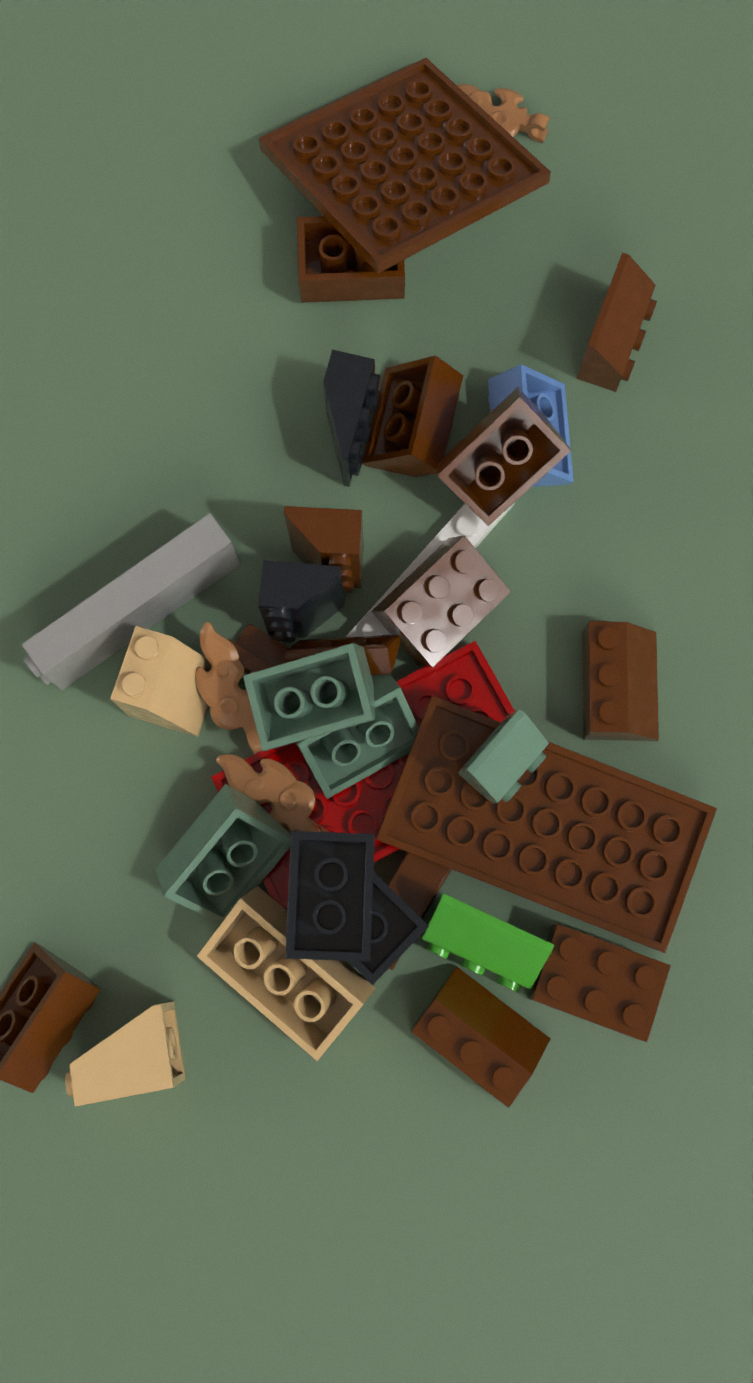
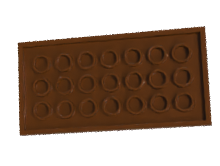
M431 696L376 840L666 953L717 808L551 742H548L549 744L542 751L547 756L539 767L532 773L526 770L517 780L521 787L508 802L501 799L498 803L492 804L463 779L458 772L499 726L500 722Z

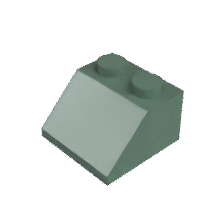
M519 708L505 717L460 769L458 774L492 804L498 803L501 799L508 802L521 787V784L517 782L526 770L530 773L534 772L544 761L547 755L542 751L549 743L526 713Z

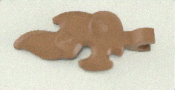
M469 84L457 85L513 137L521 130L526 132L532 140L539 143L544 142L549 132L546 126L550 121V117L542 113L529 115L527 114L526 107H517V104L523 102L521 94L511 89L497 88L495 95L502 102L500 105L494 106L491 95L487 91L479 90L477 87Z
M206 622L200 632V645L207 660L211 663L212 669L209 672L205 671L202 667L197 669L196 684L198 691L204 701L210 706V713L214 723L225 730L243 727L249 745L255 754L262 751L247 689L244 690L238 686V682L245 671L244 666L240 662L238 651L232 642L218 634L210 622Z
M225 754L217 757L216 762L224 769L229 786L254 799L259 805L270 803L272 811L269 814L280 825L285 827L290 834L291 831L329 832L309 818L314 809L316 799L312 788L304 782L297 781L290 770L283 764L272 759H262L260 764L263 767V771L257 773L248 762L239 756Z

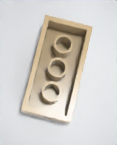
M257 886L240 898L197 957L311 1057L318 1061L377 987L372 985L346 961L285 959L288 911Z

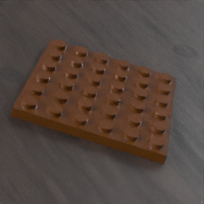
M427 58L413 63L259 138L260 150L377 273L388 269L549 183L551 174L547 167Z

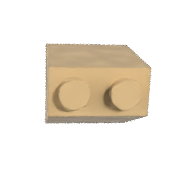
M135 626L110 699L129 717L199 737L209 705L198 691L196 671L199 667H202L205 671L209 672L212 669V665L206 657L176 638Z
M174 1001L151 1006L69 1064L70 1072L66 1073L65 1084L68 1096L74 1098L75 1107L174 1088L186 1080Z

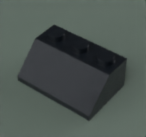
M263 560L258 606L268 634L274 635L275 640L294 642L296 637L306 638L344 607L345 595L341 567Z

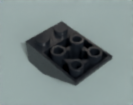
M332 349L323 380L326 414L344 486L350 487L352 476H359L363 455H360L362 443L367 444L370 437L372 423L369 420L371 411L376 412L380 399V390H378L380 374H375V359Z

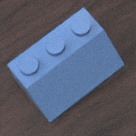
M522 364L488 379L490 413L518 387L545 415L571 449L564 383ZM571 451L532 487L569 485L574 483Z

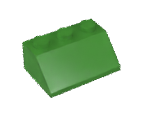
M444 893L440 896L429 920V927L421 938L428 942L426 950L445 959L448 958L449 953H452L464 959L462 967L481 976L485 969L499 975L498 984L517 993L521 986L531 989L554 947L552 943Z

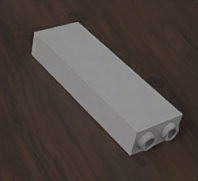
M209 513L21 644L29 655L24 658L25 663L37 678L40 676L47 686L53 683L60 690L65 689L129 644L135 626L149 630L237 568L240 563L232 541Z

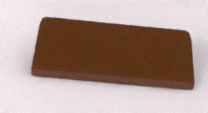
M393 634L299 640L283 654L285 663L355 643L364 647L371 675H383L392 672L401 639L400 635Z
M408 852L388 886L423 919L451 869ZM399 958L396 960V962H395L389 969H391V970L394 969V967H395V965L397 964Z

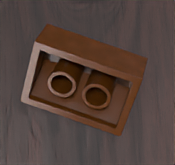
M623 252L621 254L576 378L614 392L617 391L621 380L627 382L635 364V361L629 359L632 349L639 351L646 333L645 330L640 329L642 321L650 322L657 303L656 300L651 299L656 285L629 254Z
M436 355L385 368L380 388V399L377 410L374 412L370 437L366 445L362 464L367 467L413 477L437 474V464L445 456L464 375Z
M517 387L438 462L437 476L489 526L561 461L571 449L545 415Z
M284 506V516L292 551L303 563L339 566L342 568L344 592H351L353 588H361L364 553L362 510Z
M589 621L582 632L583 740L658 741L656 632L629 622Z
M35 942L0 993V1080L31 1093H34L40 1082L46 1078L51 1065L62 1048L70 1041L73 1031L84 1014L93 1006L95 997L101 990L84 973Z
M457 966L411 1028L412 1033L508 1108L532 1076L551 1039Z

